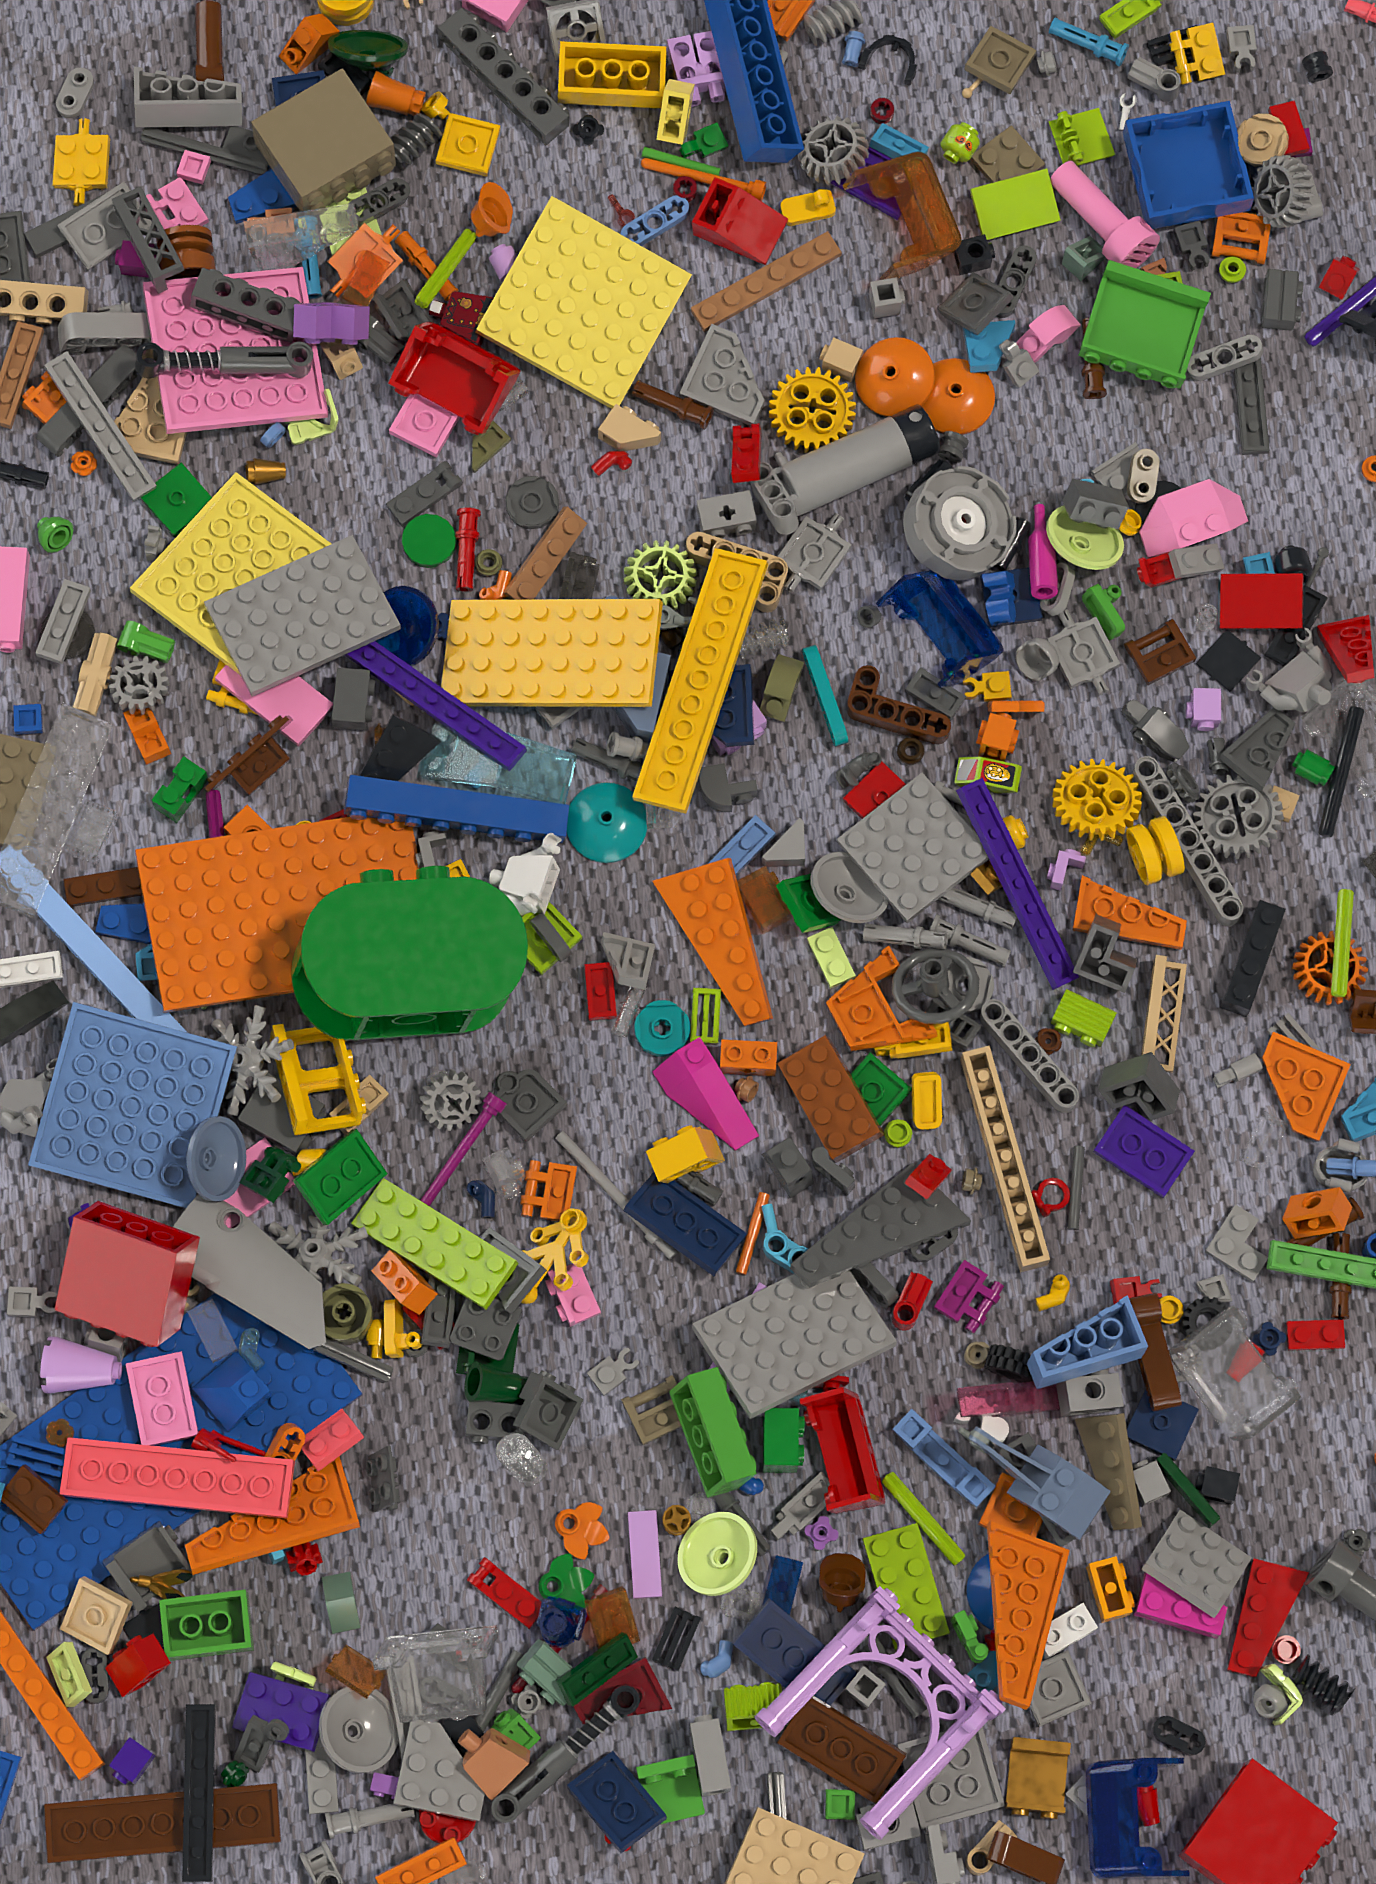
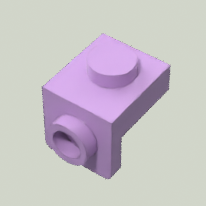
M1059 850L1056 864L1050 863L1047 879L1052 880L1050 888L1061 891L1067 865L1083 869L1086 857L1081 856V853L1076 850Z

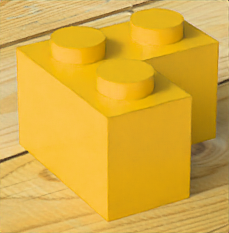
M692 1125L679 1129L677 1131L678 1135L671 1139L665 1137L652 1143L653 1148L646 1151L658 1181L663 1183H669L691 1171L703 1172L725 1161L712 1130L693 1127Z

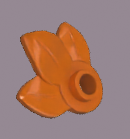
M586 1502L579 1505L575 1510H562L556 1516L555 1528L564 1537L565 1549L578 1559H586L588 1545H600L607 1542L610 1538L607 1529L597 1520L603 1510V1507L600 1505ZM568 1518L573 1519L575 1522L574 1527L571 1529L565 1528L563 1524Z

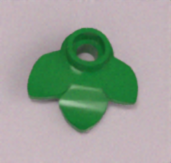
M571 1554L560 1555L552 1561L549 1573L541 1577L538 1585L539 1592L544 1599L557 1601L566 1610H581L587 1606V1601L581 1592L590 1586L595 1575L585 1568L573 1567ZM556 1582L558 1584L557 1591L550 1592L547 1589L548 1583Z

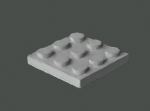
M1179 1510L1142 1570L1215 1618L1252 1557L1182 1510Z
M983 1727L913 1801L921 1830L927 1826L941 1825L1005 1807ZM946 1731L939 1733L938 1740ZM929 1736L897 1745V1748L907 1753L902 1762L904 1772L921 1756L926 1748Z

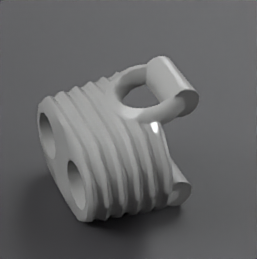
M1339 1138L1333 1146L1321 1151L1313 1166L1314 1176L1318 1182L1328 1188L1340 1187L1345 1192H1351L1364 1185L1368 1177L1358 1176L1357 1179H1353V1176L1329 1175L1326 1171V1163L1329 1158L1353 1159L1358 1157L1360 1160H1366L1365 1156L1361 1154L1360 1143Z

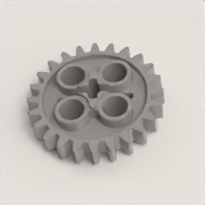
M1227 775L1226 783L1216 779L1218 787L1214 788L1208 785L1209 794L1200 793L1202 802L1195 803L1198 812L1193 813L1194 820L1197 821L1195 825L1208 847L1213 846L1214 854H1218L1223 850L1225 858H1228L1230 853L1233 852L1236 859H1239L1241 852H1245L1247 858H1250V850L1254 849L1260 854L1261 845L1270 847L1268 838L1277 840L1278 837L1275 830H1282L1280 821L1284 820L1283 812L1281 811L1283 809L1282 802L1278 801L1279 796L1277 792L1272 793L1271 784L1266 785L1262 793H1260L1246 780H1243L1240 775L1237 776L1236 780H1232L1231 776ZM1232 796L1237 797L1246 833L1244 837L1239 832L1231 800ZM1246 799H1255L1252 803H1243ZM1220 805L1228 806L1224 810H1216ZM1254 822L1261 823L1257 827H1249ZM1227 829H1233V830H1234V831H1233L1232 833H1230V834H1223V833H1222L1224 830H1227Z

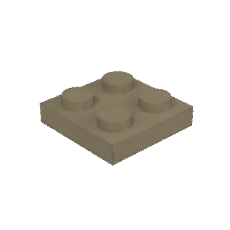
M990 26L965 64L964 70L1011 94L1035 57L1037 50Z
M1012 125L976 151L970 159L990 183L1036 172L1045 167L1044 161Z

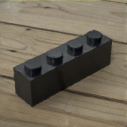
M1259 900L1220 1008L1247 1017L1281 925L1285 908Z

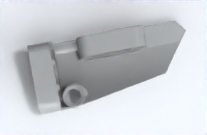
M198 1194L173 1226L200 1237L192 1277L206 1285V1288L304 1347L312 1349L325 1344L326 1332L322 1283L238 1208L224 1200H206ZM232 1214L239 1215V1225L235 1228H228L226 1225L227 1218Z

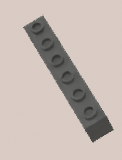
M460 8L438 27L439 39L545 146L548 145L569 127L568 110L562 103L559 102L557 104L551 98V93L544 85L541 84L539 86L533 80V75L526 67L523 66L521 68L515 62V57L508 49L505 48L503 50L497 44L496 37L487 30L485 32L479 26L478 19L472 13L467 14ZM466 37L476 38L473 42L464 41ZM484 55L493 56L491 60L482 59ZM505 72L511 74L509 78H502L499 75ZM523 90L529 92L527 96H520L517 93ZM541 108L547 110L545 114H537L535 111Z

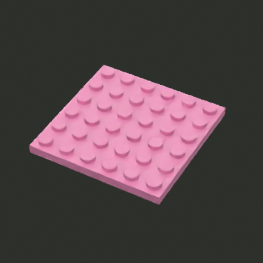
M303 267L224 274L233 279H243L249 285L258 288H268L274 294L283 297H293L302 304L309 303ZM198 277L165 280L168 290L159 294L152 281L143 282L151 342L159 345L163 350L170 352L176 350V352H183L184 350H187V352H194L195 350L205 352L208 349L210 352H216L220 347L290 346L295 342H304V338L294 337L293 342L289 343L190 307L191 295ZM217 292L219 296H228L225 292ZM251 301L242 302L244 305L247 306L254 305ZM276 310L268 311L272 315L280 314ZM306 343L313 350V360L310 372L301 378L292 377L289 374H220L218 368H215L214 371L212 368H204L203 371H201V368H193L192 371L190 369H182L181 371L179 369H171L170 371L167 370L160 373L157 378L166 433L172 434L328 418L317 344ZM300 357L293 358L296 362H304V359Z

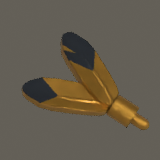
M179 1569L159 1573L151 1577L139 1575V1577H131L130 1581L137 1583L139 1587L149 1588L163 1599L185 1597L183 1593L173 1588L172 1585L189 1581L193 1574L189 1570Z

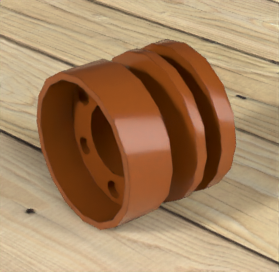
M179 225L164 230L184 267V271L165 280L199 277L202 268L216 270L215 259L211 255L214 251L211 230L199 225ZM156 238L157 247L160 249L163 240ZM162 257L159 267L161 270L175 265V263L171 259Z

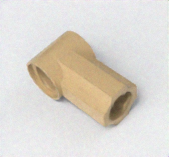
M1000 1820L995 1823L968 1853L965 1865L971 1874L977 1876L984 1875L993 1866L994 1863L986 1859V1867L977 1869L973 1866L971 1859L974 1854H982L985 1858L987 1857L995 1831H1000L1017 1838L1015 1833Z

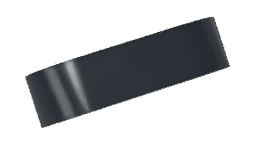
M1162 1716L1153 1724V1735L1158 1741L1186 1755H1197L1205 1748L1206 1741L1202 1732L1171 1716ZM1166 1722H1170V1729L1178 1733L1177 1737L1172 1734H1167L1163 1737L1161 1735L1162 1730L1158 1728L1159 1724L1164 1725ZM1193 1734L1196 1735V1741L1200 1743L1199 1747H1193L1189 1750L1187 1748L1188 1743L1180 1739L1181 1735L1188 1738Z

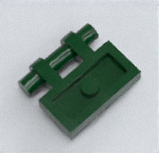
M267 1147L264 1151L265 1157L261 1162L254 1160L239 1183L274 1204L290 1181L285 1177L288 1172H298L301 1169V1164L296 1157L285 1154L282 1149Z

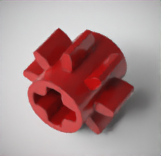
M310 1542L292 1546L291 1551L285 1553L290 1571L296 1570L301 1576L316 1572L317 1564L323 1563L317 1543L312 1545Z

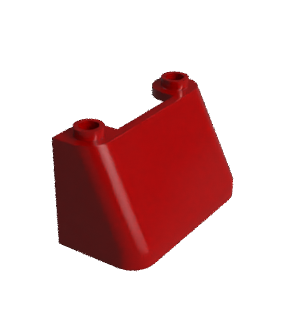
M425 322L414 326L388 384L394 386V391L402 396L409 397L410 394H419L462 417V423L465 424L464 429L472 434L479 435V433H486L521 371L511 363L448 329L432 322Z

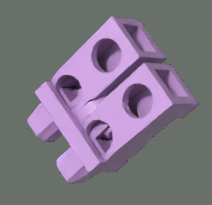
M712 31L693 34V45L690 35L667 39V53L671 61L675 80L695 84L691 107L701 104L699 93L709 91L711 102L724 101L725 84Z

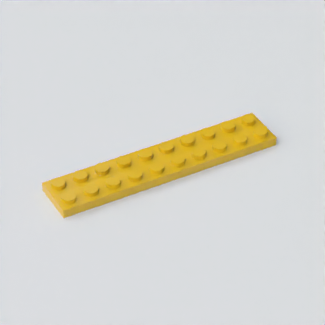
M717 548L714 549L632 796L634 801L687 813L768 567L767 560Z

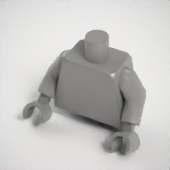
M1304 628V632L1308 639L1301 640L1295 634L1297 645L1300 648H1306L1308 650L1307 653L1302 651L1265 682V685L1262 683L1263 675L1258 670L1252 671V676L1257 681H1251L1250 678L1246 677L1247 688L1251 691L1259 690L1261 692L1260 696L1277 710H1297L1304 713L1317 703L1325 705L1330 701L1332 685L1329 681L1332 677L1330 663L1318 645H1313L1312 633L1307 628Z
M58 1058L51 1060L46 1066L47 1070L36 1078L8 1080L2 1093H0V1126L4 1127L11 1134L20 1132L36 1138Z

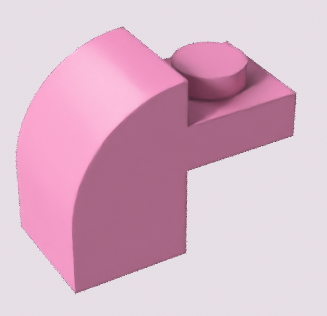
M1065 305L1055 306L1037 317L1029 325L1030 329L1016 343L1020 349L1027 350L1034 363H1036L1054 344L1065 342L1081 324Z

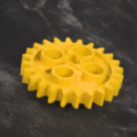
M806 367L805 374L802 375L796 369L795 378L787 374L785 376L786 384L778 382L777 388L779 391H772V397L775 400H769V407L772 408L769 411V418L774 419L771 422L772 428L780 427L777 430L776 436L786 435L784 439L785 445L793 441L794 450L803 445L804 452L807 453L809 447H814V450H816L819 446H825L830 442L838 440V436L841 438L847 436L845 429L852 430L853 423L849 420H855L856 413L852 410L856 409V402L851 401L853 399V392L845 393L848 389V384L839 385V375L831 379V370H828L825 375H821L820 367H817L815 374H811L809 367ZM804 392L807 394V398L798 399L794 394ZM824 396H831L834 399V401L831 403H825L821 400V398ZM810 407H816L814 413L809 412ZM793 417H800L803 419L804 422L801 424H794L790 421V419ZM827 421L830 426L828 428H820L817 423Z
M1090 759L1088 766L1081 760L1079 761L1078 769L1070 765L1069 773L1062 771L1061 779L1056 780L1055 788H1053L1052 807L1056 808L1055 816L1061 817V825L1070 824L1069 832L1078 829V837L1080 838L1085 833H1089V840H1093L1094 835H1099L1100 840L1104 841L1105 834H1109L1112 839L1115 838L1116 831L1125 834L1126 827L1133 826L1134 820H1138L1139 811H1141L1142 792L1138 791L1139 783H1132L1134 775L1124 776L1125 767L1117 771L1115 769V762L1111 763L1109 767L1105 766L1104 759L1101 760L1099 765H1096L1095 761Z

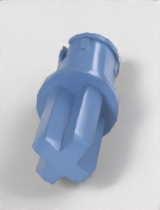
M1358 1157L1353 1159L1329 1158L1326 1163V1171L1329 1175L1353 1176V1179H1357L1358 1176L1376 1177V1160H1360Z

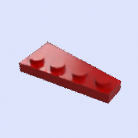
M1255 1558L1252 1559L1227 1671L1254 1678L1257 1676L1309 1572Z

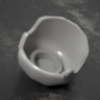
M1032 638L1016 650L1015 660L1019 670L1033 681H1040L1054 673L1058 668L1059 656L1055 647L1047 639Z

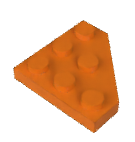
M1272 1032L1263 1053L1262 1061L1293 1132L1319 1142L1351 1064L1276 1032Z

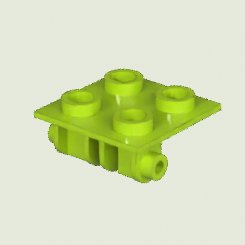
M1099 108L1074 115L1068 114L1067 111H1062L1057 114V119L1048 122L1063 164L1073 161L1077 166L1115 156Z

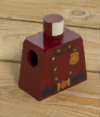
M454 291L450 296L448 304L433 300L429 315L441 319L440 326L481 347L484 337L475 333L494 298Z

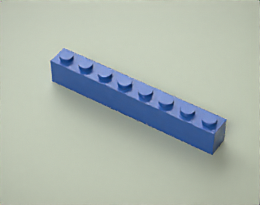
M356 775L349 776L344 814H349L350 818L365 820L366 817L378 818V822L387 824L401 821L405 822V825L409 827L430 825L434 830L448 831L449 828L459 829L460 833L467 835L481 832L487 833V836L491 838L515 837L514 839L519 842H530L531 839L543 842L547 834L553 833L562 839L559 843H563L566 837L569 805Z

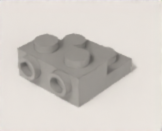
M939 1824L927 1826L924 1831L933 1884H960V1877L965 1875L962 1858H957L956 1852L944 1853V1850L948 1848L947 1835L945 1830L940 1831Z

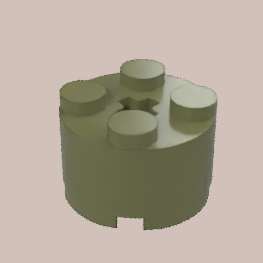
M340 1283L323 1292L326 1337L342 1345L358 1343L365 1338L374 1320V1313L371 1302L362 1289L352 1284ZM345 1309H348L351 1316L341 1320L338 1313H343Z

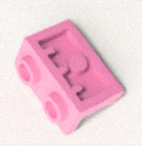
M574 1264L566 1266L567 1273L573 1279L570 1289L561 1291L554 1285L555 1271L553 1269L548 1271L549 1279L545 1280L550 1295H556L560 1305L556 1306L561 1321L567 1320L570 1327L601 1314L582 1267H576Z

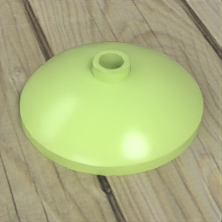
M1065 506L1054 510L1047 521V536L1053 548L1061 557L1078 567L1091 570L1106 569L1115 565L1122 556L1124 541L1119 529L1101 528L1096 524L1088 522H1075L1069 518Z
M715 1512L702 1517L688 1529L679 1546L678 1568L682 1579L691 1589L707 1596H718L734 1590L745 1581L755 1564L757 1557L755 1533L744 1519L730 1512ZM728 1557V1560L723 1563L724 1559Z

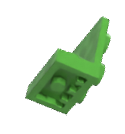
M693 1754L636 1767L638 1781L667 1816V1819L661 1824L696 1817L705 1813Z

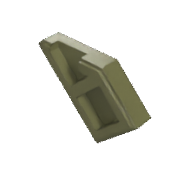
M492 421L486 433H479V435L473 436L472 471L474 473L511 441V437L494 421Z

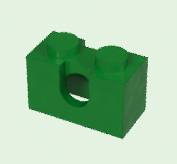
M184 756L172 771L174 777L168 787L162 785L152 798L154 809L175 823H178L208 779L207 772ZM191 787L189 795L184 799L183 795Z

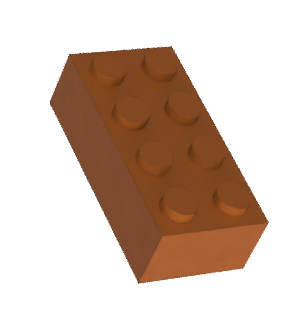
M824 1035L777 1063L833 1161L837 1163L885 1135L829 1037Z

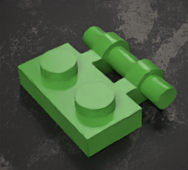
M965 1610L954 1614L950 1621L970 1660L976 1664L982 1663L988 1656V1648L985 1644L979 1643L976 1638V1631L979 1628L972 1614L967 1616Z

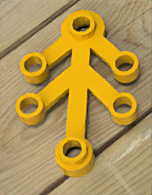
M573 1208L568 1209L562 1213L560 1222L544 1228L537 1227L531 1232V1240L540 1247L529 1251H522L534 1260L543 1258L539 1264L547 1271L522 1300V1304H530L537 1299V1287L553 1263L555 1268L554 1285L561 1291L571 1288L573 1279L567 1273L564 1249L569 1239L572 1249L569 1260L579 1268L587 1264L589 1256L583 1250L581 1232L587 1225V1216L583 1211ZM558 1235L555 1241L548 1243L551 1236Z

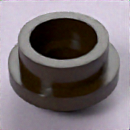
M905 738L897 747V756L901 762L907 765L917 764L924 756V746L916 738ZM913 748L916 753L913 756H909L905 750Z

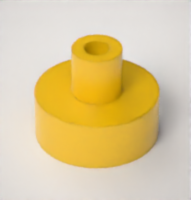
M440 91L431 95L421 109L431 119L438 115L444 120L450 113L445 108L448 99Z

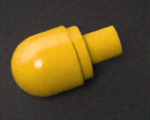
M374 1319L366 1334L367 1346H371V1358L382 1359L384 1347V1320Z

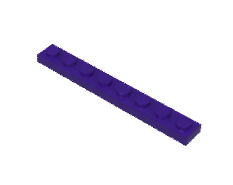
M376 641L345 654L350 660L363 669L370 670V674L508 771H511L527 752L523 744Z
M983 778L957 789L956 792L1052 990L1079 978L1078 974L1073 973L1074 965Z

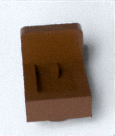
M1354 989L1348 1014L1352 1032L1376 1034V990Z

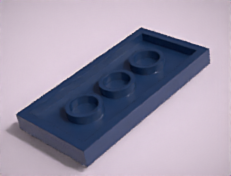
M655 1172L651 1174L623 1210L713 1277L747 1236L746 1232L674 1180L669 1183L659 1182Z
M770 1598L732 1642L733 1645L785 1688L826 1646ZM850 1665L843 1666L829 1678L814 1696L831 1705L857 1675V1672Z

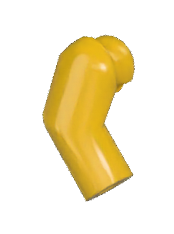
M1056 1275L1052 1280L1053 1283L1049 1294L1035 1298L1039 1311L1061 1305L1065 1302L1070 1289V1282L1065 1275Z

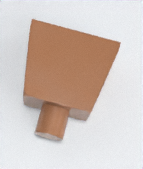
M490 1728L481 1738L470 1729H467L458 1740V1743L467 1750L463 1757V1768L490 1800H493L529 1764L530 1751L494 1728Z

